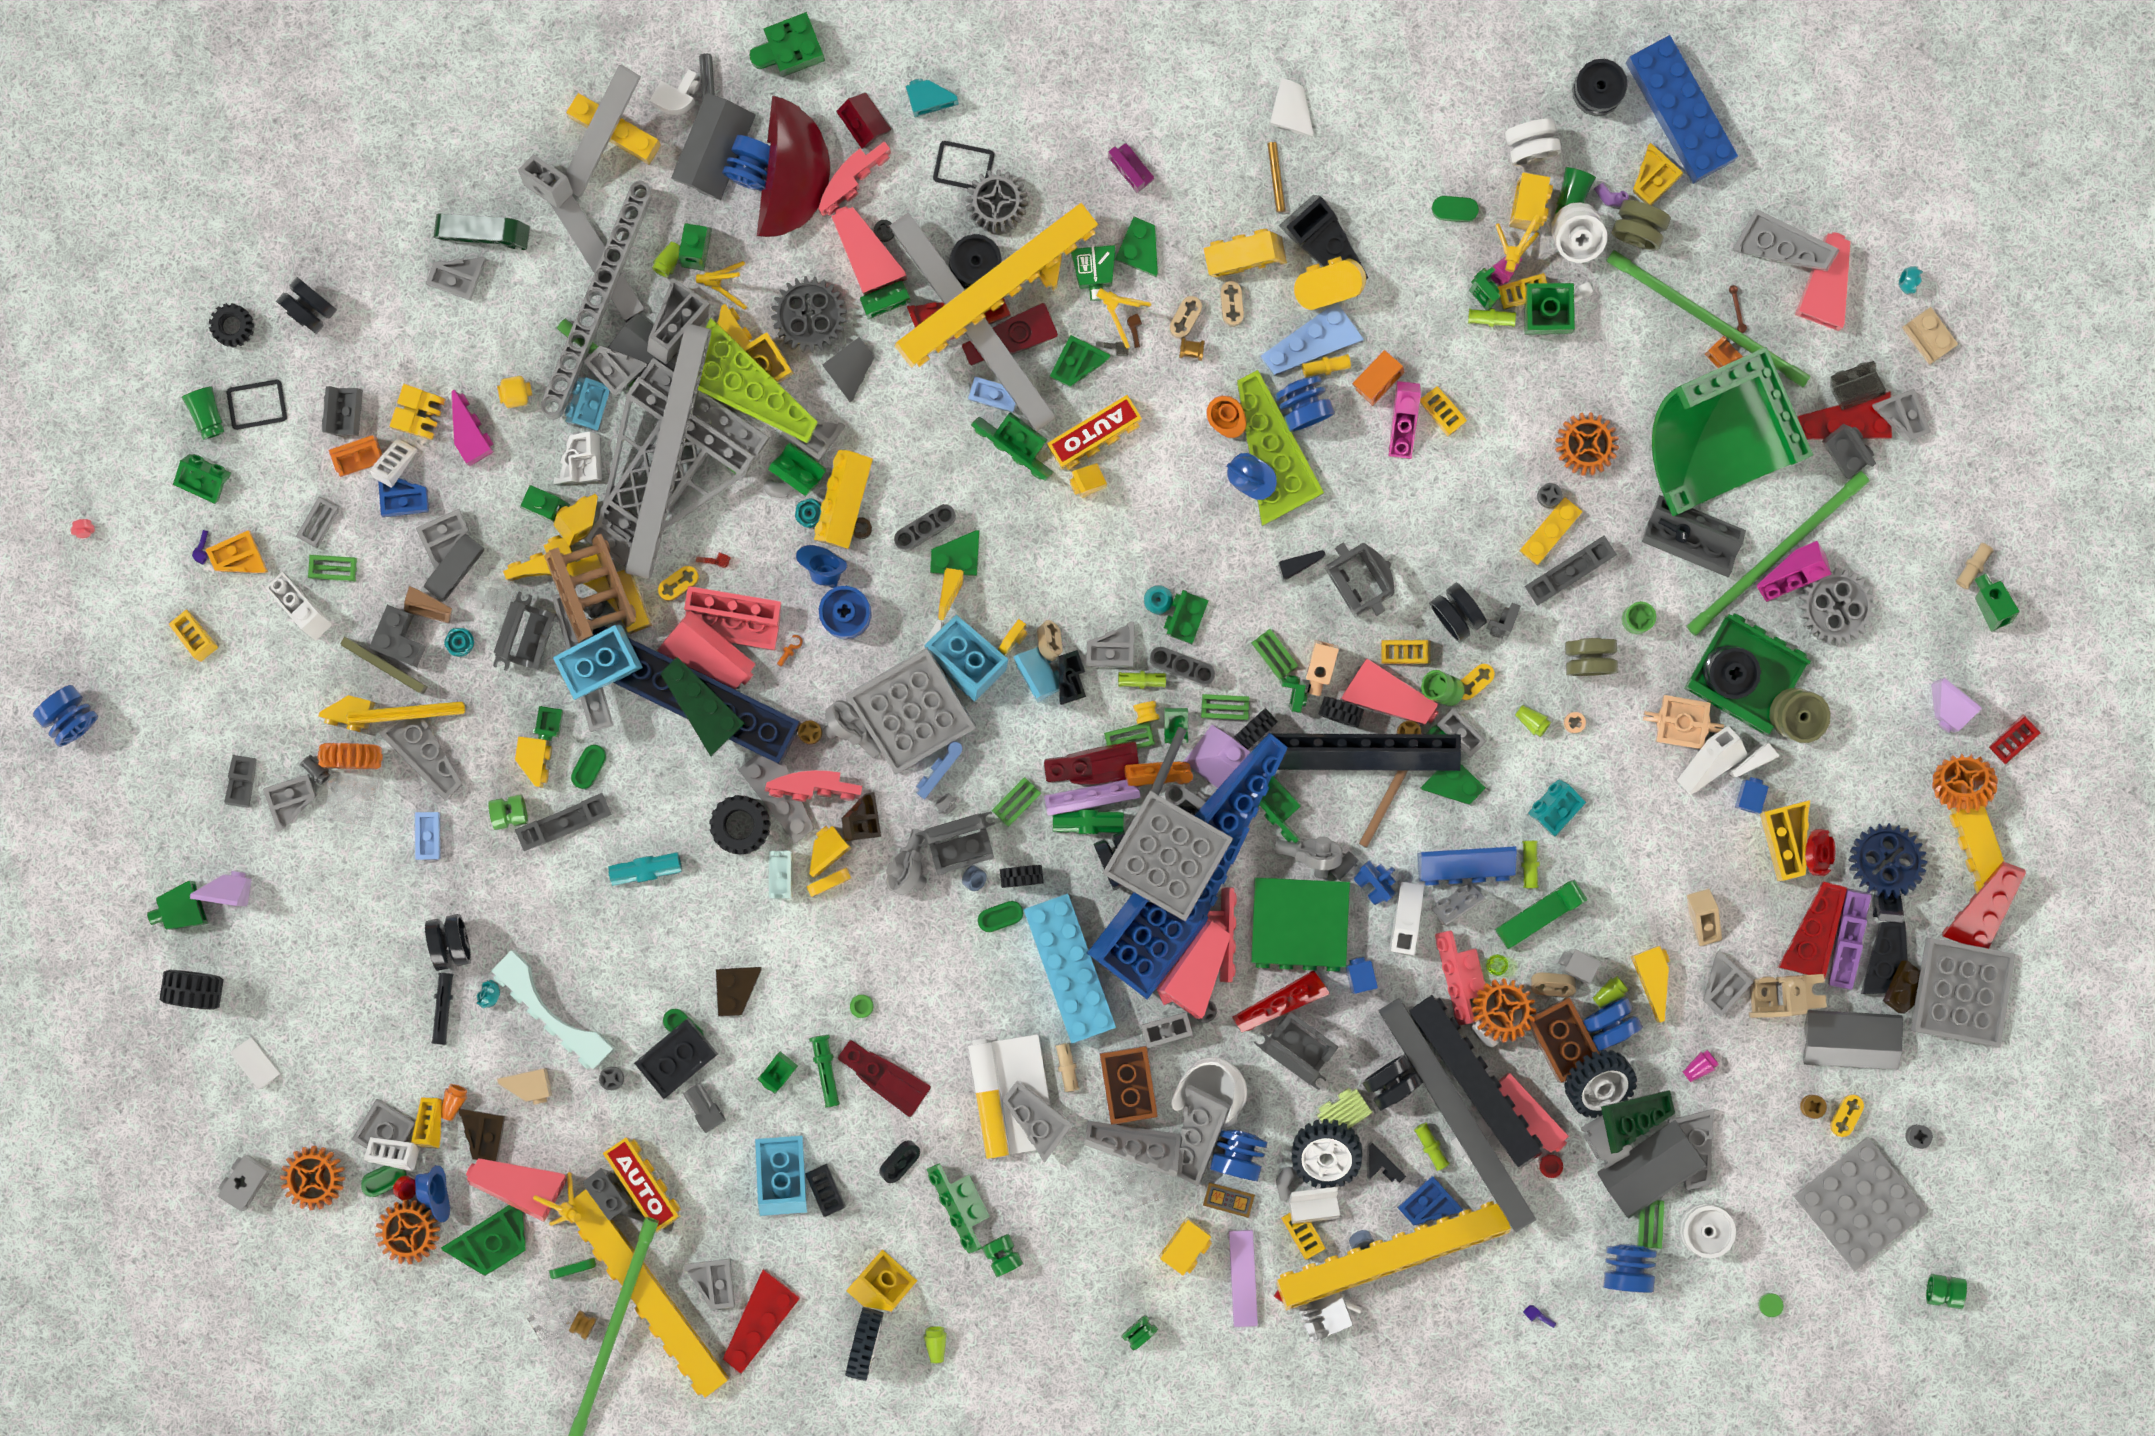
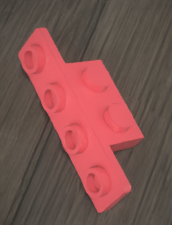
M1234 887L1221 889V911H1209L1207 915V921L1214 922L1217 920L1227 927L1225 931L1231 934L1220 966V982H1232L1236 971L1233 964V954L1236 951V942L1233 940L1236 928L1234 907L1237 903Z
M1451 930L1435 934L1436 946L1440 953L1442 970L1445 973L1448 993L1454 1009V1017L1459 1026L1474 1023V1015L1469 999L1479 997L1477 992L1484 990L1483 986L1485 985L1477 949L1458 953Z

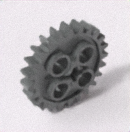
M804 276L803 283H800L795 278V286L787 282L788 290H779L782 298L774 297L778 306L771 307L773 311L777 312V314L771 316V319L778 321L773 325V328L781 329L777 334L778 337L786 336L784 344L792 341V349L794 350L798 345H801L802 352L806 350V347H809L811 352L814 353L815 346H818L823 351V343L825 342L832 346L830 339H839L836 331L844 332L840 323H847V320L841 317V315L847 313V310L840 308L845 304V301L837 300L841 295L840 291L832 293L834 285L832 284L826 288V280L823 279L818 284L817 277L815 276L812 282H809L807 276ZM806 294L810 295V308L812 313H815L811 315L812 335L808 333V320L803 315L807 314ZM817 297H824L826 303L822 307L814 306V300ZM794 299L803 301L799 309L790 307ZM819 320H826L828 326L824 330L816 329V323ZM796 322L805 324L801 332H794L792 330Z

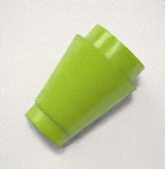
M671 241L653 261V271L665 278L673 274L679 259L680 245Z
M1522 705L1515 714L1534 736L1538 735L1541 737L1551 724L1547 716L1525 705Z
M1618 976L1615 978L1611 977L1592 998L1600 1008H1603L1625 997V993L1629 990Z
M941 1326L928 1327L925 1329L923 1337L930 1363L944 1362L947 1333L944 1332V1327Z

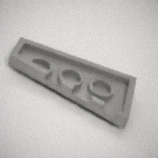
M413 701L409 706H417V705H416L415 702ZM424 718L393 720L379 733L444 801H447L463 786Z
M1094 1121L1087 1122L1085 1146L1173 1177L1177 1175L1181 1134Z

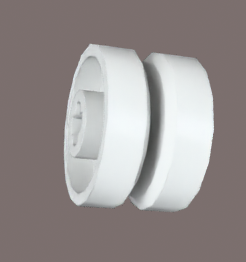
M1554 119L1534 120L1505 131L1504 135L1507 145L1515 147L1509 153L1512 165L1523 166L1555 157L1562 152L1560 140L1552 137L1557 132Z
M1571 203L1561 208L1554 216L1551 223V234L1560 254L1568 261L1575 263L1588 262L1597 258L1604 250L1607 243V231L1598 211L1591 205Z
M1702 1203L1694 1205L1684 1212L1679 1222V1235L1681 1242L1691 1252L1701 1257L1715 1258L1722 1256L1730 1250L1735 1241L1736 1228L1733 1219L1726 1211L1715 1205ZM1708 1227L1711 1229V1233H1706L1705 1235L1704 1231Z

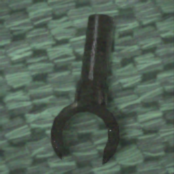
M1121 341L1116 343L1096 342V347L1115 349L1116 356L1129 355L1128 349H1126Z

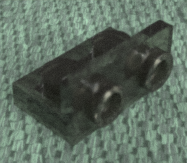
M1875 361L1860 363L1854 368L1839 371L1831 376L1830 389L1841 410L1886 394V389L1876 372Z

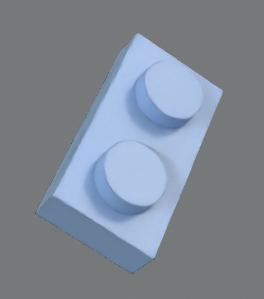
M974 377L968 400L1011 413L1014 412L1016 404L1002 384Z
M415 812V860L441 859L440 812Z

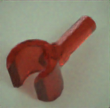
M718 552L716 559L697 556L696 562L710 563L726 568L731 557Z

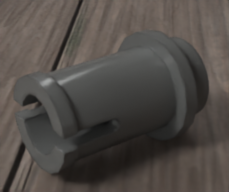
M312 755L307 756L300 763V766L314 778L313 781L321 785L329 779V769L321 767Z
M1348 851L1346 854L1343 853L1341 865L1329 870V872L1341 881L1353 866H1358L1356 863L1359 860Z

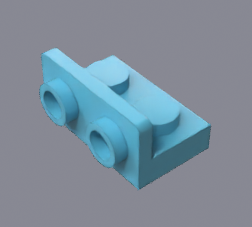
M579 377L572 391V401L568 403L565 409V416H567L565 422L598 431L610 390L601 382L587 377Z

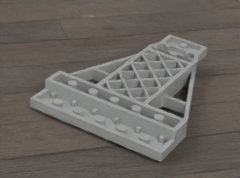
M655 358L651 360L642 375L636 379L626 394L604 503L601 507L597 523L585 539L592 544L591 540L596 535L602 534L603 539H606L609 543L611 558L623 566H626L641 509L640 505H642V502L639 501L637 489L646 488V484L636 485L634 473L646 471L647 477L649 476L651 467L647 453L655 452V449L650 450V448L658 439L674 374L673 370ZM697 391L686 439L691 442L684 444V446L692 445L694 458L682 460L681 457L679 464L681 478H677L675 481L681 482L672 494L668 513L688 485L701 492L704 497L668 522H665L663 531L743 478L770 439L766 434L718 401L700 391ZM633 402L659 419L658 424L643 446H640L625 435ZM625 440L637 448L639 452L617 485L614 486L622 446ZM696 445L702 449L699 455L697 453ZM708 455L713 456L736 472L734 477L710 493L693 482V476ZM644 459L645 468L637 469L642 460ZM693 462L685 474L683 463ZM631 478L633 487L624 488ZM633 490L636 503L623 505L621 492ZM636 506L638 517L626 508Z

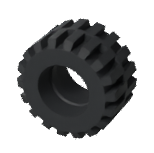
M734 795L733 797L725 798L724 801L717 804L715 810L713 809L711 813L712 818L709 821L711 825L710 833L715 843L721 849L737 855L750 854L753 851H757L767 841L766 838L769 836V827L771 826L769 814L764 806L755 799L745 795ZM737 811L747 812L754 821L752 833L744 839L732 837L726 828L727 819L732 813Z
M166 970L163 972L159 1000L169 1005L214 1010L220 1007L224 979L220 976L206 973Z

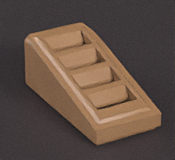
M409 586L404 601L405 612L450 623L452 608L414 587Z

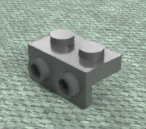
M326 386L322 419L323 433L335 436H359L363 389Z
M600 1168L583 1181V1185L608 1220H612L621 1212L628 1214L634 1209L631 1204L633 1201L632 1197L625 1189L622 1191L617 1183L620 1181L612 1170L608 1172V1170Z

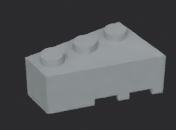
M672 278L650 333L647 352L664 364H667L680 349L686 325L689 323L701 326L708 318L710 303Z

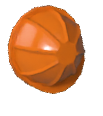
M1221 395L1215 397L1209 403L1207 419L1217 432L1227 438H1236L1245 431V412L1242 404L1231 396Z

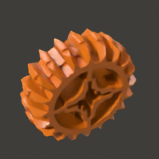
M1592 412L1588 414L1587 419H1585L1584 413H1580L1579 421L1574 415L1571 416L1570 421L1572 425L1565 421L1563 426L1566 430L1559 429L1557 432L1563 438L1555 439L1556 443L1562 444V446L1555 449L1556 452H1564L1558 459L1562 461L1567 458L1568 462L1565 463L1564 467L1568 468L1573 464L1572 473H1576L1578 468H1581L1582 476L1586 474L1587 469H1589L1591 476L1594 475L1595 467L1600 473L1603 472L1604 467L1602 463L1609 467L1612 463L1608 458L1615 459L1617 457L1611 450L1616 451L1619 449L1618 445L1612 444V442L1618 441L1619 437H1611L1610 435L1616 431L1615 427L1608 430L1606 427L1610 421L1606 420L1603 424L1600 423L1602 415H1598L1596 420H1593L1594 415ZM1591 426L1596 428V430L1592 434H1585L1582 431L1579 432L1576 428ZM1570 434L1577 442V449L1573 454L1569 448ZM1601 434L1605 439L1604 454L1600 452L1601 449L1597 445V439ZM1593 436H1595V438L1591 441L1592 443L1590 444V447L1592 449H1589L1588 447L1587 449H1584L1582 452H1580V449L1583 447L1584 441L1582 439H1585L1586 441L1587 439L1590 440ZM1583 454H1590L1598 460L1583 462L1578 458Z
M323 743L319 746L318 759L319 765L325 768L378 769L381 767L383 754L382 748L373 744Z
M1961 753L1959 758L1952 755L1950 761L1944 759L1942 765L1937 766L1936 772L1933 774L1932 789L1936 799H1940L1941 805L1947 804L1948 810L1955 807L1958 813L1961 809H1965L1967 813L1970 812V809L1978 812L1980 806L1986 808L1988 801L1992 802L1994 799V794L1997 792L1998 778L1995 775L1994 768H1990L1989 761L1983 762L1981 756L1974 759L1972 753L1969 757H1964ZM1980 785H1983L1979 790L1974 792V790L1978 789Z
M1503 978L1500 984L1494 979L1491 985L1486 983L1483 986L1484 990L1477 992L1480 998L1473 999V1003L1477 1006L1472 1008V1012L1479 1014L1473 1018V1021H1481V1024L1477 1027L1478 1030L1485 1028L1487 1030L1484 1033L1485 1037L1492 1033L1493 1041H1496L1501 1036L1502 1043H1506L1508 1037L1514 1042L1517 1036L1522 1038L1525 1035L1524 1031H1530L1531 1026L1528 1020L1535 1022V1018L1531 1015L1536 1013V1009L1530 1007L1535 1003V1000H1528L1527 997L1531 994L1530 991L1523 993L1521 990L1524 988V985L1522 984L1516 988L1515 980H1512L1507 985L1506 978ZM1502 993H1506V994L1511 995V996L1514 997L1517 1001H1516V1002H1511V1001H1509V1000L1506 998V995H1505V994H1502ZM1494 994L1496 998L1494 1000L1495 1008L1486 1011L1487 1000ZM1501 1007L1503 1009H1511L1507 1014L1505 1012H1497ZM1521 1009L1520 1023L1514 1027L1512 1023L1514 1021L1513 1013ZM1491 1020H1499L1502 1023V1026L1506 1028H1502L1495 1025Z
M312 1146L310 1152L307 1147H303L302 1154L299 1151L293 1152L295 1159L291 1157L286 1159L287 1163L291 1166L282 1167V1170L288 1173L287 1175L280 1176L281 1180H287V1183L281 1185V1188H289L290 1191L285 1194L286 1198L294 1195L292 1204H296L301 1200V1209H304L307 1203L309 1210H314L315 1205L319 1209H323L324 1202L327 1205L333 1203L331 1197L339 1198V1194L335 1189H344V1186L338 1184V1181H345L346 1177L339 1176L338 1173L343 1172L345 1169L344 1167H336L341 1160L339 1158L334 1161L331 1160L334 1152H329L325 1156V1147H322L319 1152L317 1146ZM309 1158L321 1161L313 1169L307 1166L304 1167L301 1164ZM326 1166L330 1172V1185H328V1182L323 1177ZM296 1170L302 1178L300 1189H298L295 1182ZM315 1172H317L315 1176V1180H317V1183L315 1181L309 1184V1181L311 1179L309 1174H314ZM312 1187L318 1190L322 1189L325 1192L320 1197L305 1195Z
M403 1200L402 1207L399 1202H395V1211L391 1207H387L386 1212L389 1216L385 1214L380 1215V1219L385 1223L376 1224V1227L382 1229V1232L376 1233L375 1236L383 1237V1240L377 1244L378 1246L385 1244L387 1247L382 1253L387 1254L391 1251L390 1260H394L398 1255L399 1264L405 1261V1257L408 1264H413L414 1257L417 1262H421V1253L425 1257H429L431 1254L427 1248L435 1250L437 1247L431 1241L440 1240L439 1236L433 1235V1232L441 1230L440 1227H433V1223L438 1222V1220L429 1218L432 1215V1211L429 1210L425 1213L426 1207L424 1204L418 1209L417 1200L411 1203V1207L408 1200ZM404 1213L415 1214L423 1222L413 1224ZM397 1216L399 1219L397 1221L399 1225L398 1231L390 1236L391 1223ZM405 1226L407 1229L418 1227L417 1230L410 1234L411 1238L409 1235L398 1237L399 1234L406 1230ZM426 1228L424 1243L419 1248L417 1245V1234ZM402 1240L412 1251L401 1250L393 1242Z

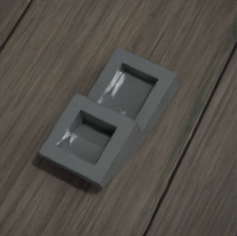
M232 755L228 773L229 783L224 800L226 805L249 808L256 771V758Z

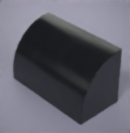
M1312 195L1279 226L1294 242L1301 245L1335 213L1321 196Z

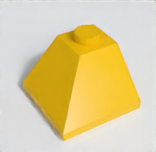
M826 825L816 833L818 838L814 840L809 872L813 878H817L852 848L834 826L828 828Z
M882 1249L846 1291L863 1307L892 1312L917 1280Z

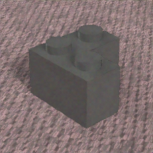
M387 604L369 648L417 668L426 646L405 637L414 616Z

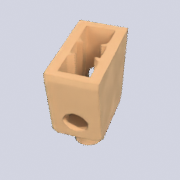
M1315 640L1306 673V679L1310 680L1307 693L1321 696L1323 685H1329L1339 650L1338 645ZM1324 667L1323 674H1316V668Z

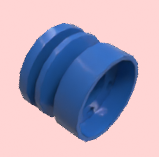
M737 135L731 151L739 156V159L728 158L726 163L732 167L724 166L722 174L740 186L762 191L766 189L768 171L765 168H768L770 145L748 136Z
M1321 376L1297 380L1275 394L1278 401L1288 399L1279 405L1280 409L1292 408L1293 410L1284 417L1290 432L1307 428L1335 414L1330 399H1318V396L1326 391L1325 387L1314 389V387L1323 382Z
M73 685L65 686L50 695L33 712V717L42 728L53 725L48 735L51 738H55L54 742L58 747L65 746L80 738L98 719L96 712L90 711L91 706L89 704L78 706L83 697Z
M1235 1129L1222 1130L1220 1136L1228 1138V1143L1217 1141L1216 1145L1225 1149V1154H1213L1210 1169L1258 1182L1262 1166L1253 1162L1252 1159L1253 1157L1265 1156V1153L1256 1151L1255 1148L1256 1146L1267 1148L1268 1142L1251 1133Z
M1632 1244L1606 1246V1253L1617 1255V1257L1605 1259L1606 1263L1615 1265L1616 1270L1604 1272V1288L1628 1292H1654L1655 1276L1644 1273L1645 1268L1656 1267V1263L1645 1261V1258H1655L1657 1251Z

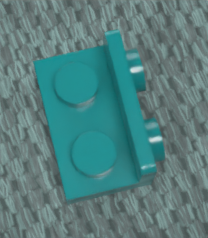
M1558 779L1549 786L1548 791L1542 798L1533 804L1528 814L1536 819L1552 836L1556 837L1584 806L1586 801L1569 784Z

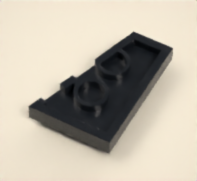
M1335 214L1301 247L1321 267L1329 265L1328 260L1340 256L1342 261L1353 259L1362 266Z
M1905 921L1879 923L1861 994L1886 993L1901 960L1908 961Z

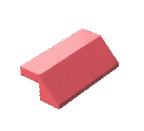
M688 586L684 606L685 616L689 611L693 612L731 644L775 651L780 624L781 601Z

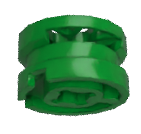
M1147 1315L1138 1319L1136 1323L1121 1335L1124 1341L1130 1343V1348L1133 1351L1141 1347L1158 1331L1155 1325L1150 1324V1319Z

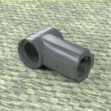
M701 1082L683 1093L696 1114L695 1119L705 1133L726 1121L723 1113L720 1112L721 1110L717 1104L712 1102Z

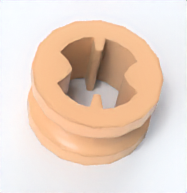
M1579 712L1569 713L1564 719V727L1570 733H1578L1585 728V717ZM1578 717L1580 719L1578 723H1581V726L1572 729L1569 726L1571 724L1569 719Z

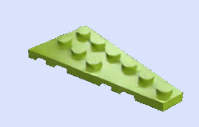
M710 318L706 328L711 329V337L698 391L809 443L818 421L726 331Z
M1256 370L1237 380L1240 404H1242L1246 417L1245 433L1249 454L1268 464L1274 470L1277 478V485L1272 495L1266 499L1257 500L1261 526H1264L1323 495L1324 492L1292 432L1289 431L1286 421L1262 376Z

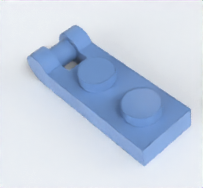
M953 741L948 744V752L944 758L938 757L930 767L933 772L928 778L923 776L916 785L918 788L916 793L924 800L961 754L962 745Z

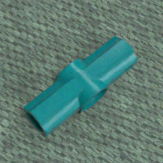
M676 852L656 857L636 858L631 862L608 866V873L612 886L635 881L640 883L658 879L660 876L678 874L682 872V865L679 853Z

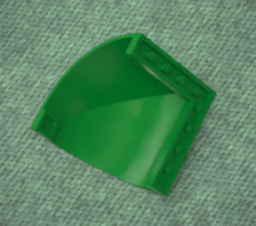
M1767 347L1673 389L1661 402L1652 429L1654 468L1672 516L1678 515L1696 505L1771 472L1794 465L1813 456V452Z

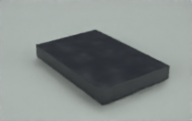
M687 1018L634 1062V1064L660 1096L665 1099L716 1057L718 1053L692 1021Z

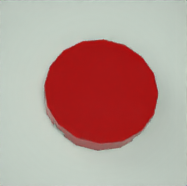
M1815 829L1807 840L1805 851L1806 865L1809 872L1814 876H1826L1831 871L1829 866L1835 861V841L1832 836L1828 835L1830 833L1828 830Z

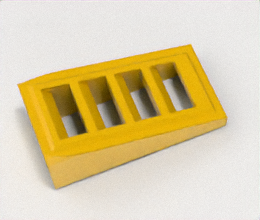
M1538 274L1498 286L1503 310L1524 305L1525 285L1535 282L1547 283L1545 274ZM1516 287H1520L1522 299L1518 298ZM1508 289L1511 290V294L1513 297L1512 302H1509L1508 295L1506 292V290Z
M1438 386L1420 399L1421 405L1447 437L1467 422L1463 414ZM1436 395L1440 397L1432 405L1427 403ZM1444 402L1445 406L1438 412H1435L1434 408ZM1449 409L1451 413L1442 419L1440 415ZM1455 416L1457 420L1448 426L1446 422Z
M946 568L944 572L938 612L939 620L945 619L963 585L964 571Z
M187 609L169 623V626L194 659L202 662L218 649L213 639ZM189 620L190 623L180 630L179 627ZM195 628V630L190 635H188L187 637L185 636L186 633H188L191 629ZM200 635L201 638L192 645L191 642Z
M1381 640V664H1431V640ZM1389 645H1394V659H1389ZM1399 645H1403V659H1399ZM1409 645H1413V659H1409ZM1419 645H1423V659H1418Z
M421 1097L411 1143L423 1148L439 1149L442 1099Z
M1291 1213L1281 1217L1305 1260L1326 1249L1311 1222L1297 1223L1291 1226L1289 1223L1292 1220ZM1304 1224L1308 1226L1306 1229L1295 1234V1229ZM1310 1232L1313 1236L1303 1242L1299 1241V1238ZM1316 1240L1317 1245L1305 1251L1303 1247Z

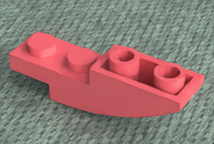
M885 141L867 155L859 148L841 165L822 196L818 208L822 216L826 214L832 215L840 208L839 204L845 199L848 202L858 195L857 190L860 189L856 180L858 178L863 180L871 173L870 169L876 164L881 166L889 160L890 157L888 155L891 154V150Z
M814 770L778 777L767 782L764 791L769 792L770 796L782 798L783 795L793 796V800L806 802L807 799L811 800L813 791H818L817 795L831 797V794L840 795L842 800L854 801L855 798L859 799L862 786L839 782L841 772Z

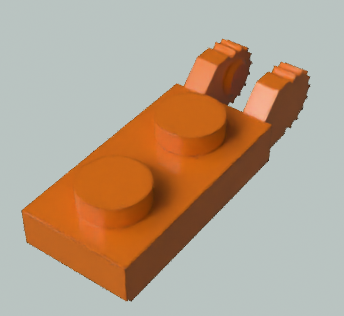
M1186 761L1173 762L1164 784L1169 782L1187 784L1191 782L1193 774L1190 771V764ZM1163 762L1126 765L1125 776L1128 786L1154 784Z

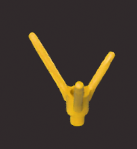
M1538 214L1534 216L1517 247L1508 246L1500 224L1497 223L1495 225L1503 245L1504 254L1506 255V271L1514 272L1515 266L1519 264L1523 253L1539 236V233L1535 232L1527 241L1540 217Z
M744 261L718 271L696 275V283L711 286L712 289L720 292L742 309H747L745 304L721 287L722 279L740 276L739 272H728L744 266Z
M1100 288L1096 296L1107 305V309L1113 318L1126 349H1129L1130 345L1115 309L1119 303L1135 307H1150L1151 302L1121 297L1111 291L1108 293Z
M571 1172L567 1173L568 1202L557 1205L539 1196L534 1195L533 1197L534 1200L557 1210L561 1217L550 1221V1226L565 1220L579 1222L581 1219V1214L575 1208Z

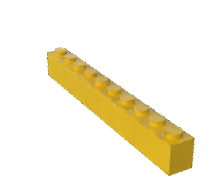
M1082 202L898 340L894 345L911 368L916 364L918 367H921L930 360L928 355L936 351L939 353L949 345L947 343L949 339L953 336L958 339L966 333V326L972 322L974 325L978 324L986 317L984 315L986 311L990 308L995 311L1004 304L1003 298L1007 295L1015 296L1023 289L1021 287L1023 283L1027 280L1029 283H1032L1041 276L1040 270L1044 267H1047L1049 270L1059 262L1057 257L1063 253L1069 255L1077 248V242L1081 239L1086 242L1096 234L1094 229L1099 224Z
M585 1189L574 1198L575 1208L581 1214L580 1221L575 1222L580 1229L578 1234L584 1242H590L594 1248L592 1250L594 1256L598 1261H604L608 1267L606 1269L608 1275L613 1281L617 1279L622 1286L635 1249L613 1219H607L590 1193ZM643 1262L631 1299L636 1304L634 1309L641 1319L646 1318L650 1323L648 1328L654 1337H660L664 1342L663 1349L668 1356H674L678 1361L677 1368L682 1375L690 1377L693 1382L691 1386L696 1394L699 1396L702 1394L706 1398L730 1378Z
M1490 1201L1481 1205L1479 1210L1472 1212V1209H1467L1458 1213L1459 1217L1450 1219L1449 1216L1436 1221V1225L1430 1227L1427 1224L1414 1228L1413 1233L1407 1235L1405 1232L1395 1234L1390 1241L1384 1243L1383 1240L1372 1242L1367 1249L1354 1248L1341 1258L1335 1255L1325 1259L1323 1264L1317 1266L1316 1263L1308 1264L1302 1267L1303 1271L1297 1273L1293 1271L1285 1272L1280 1275V1279H1277L1276 1285L1287 1311L1509 1234L1511 1230L1510 1224L1498 1204Z

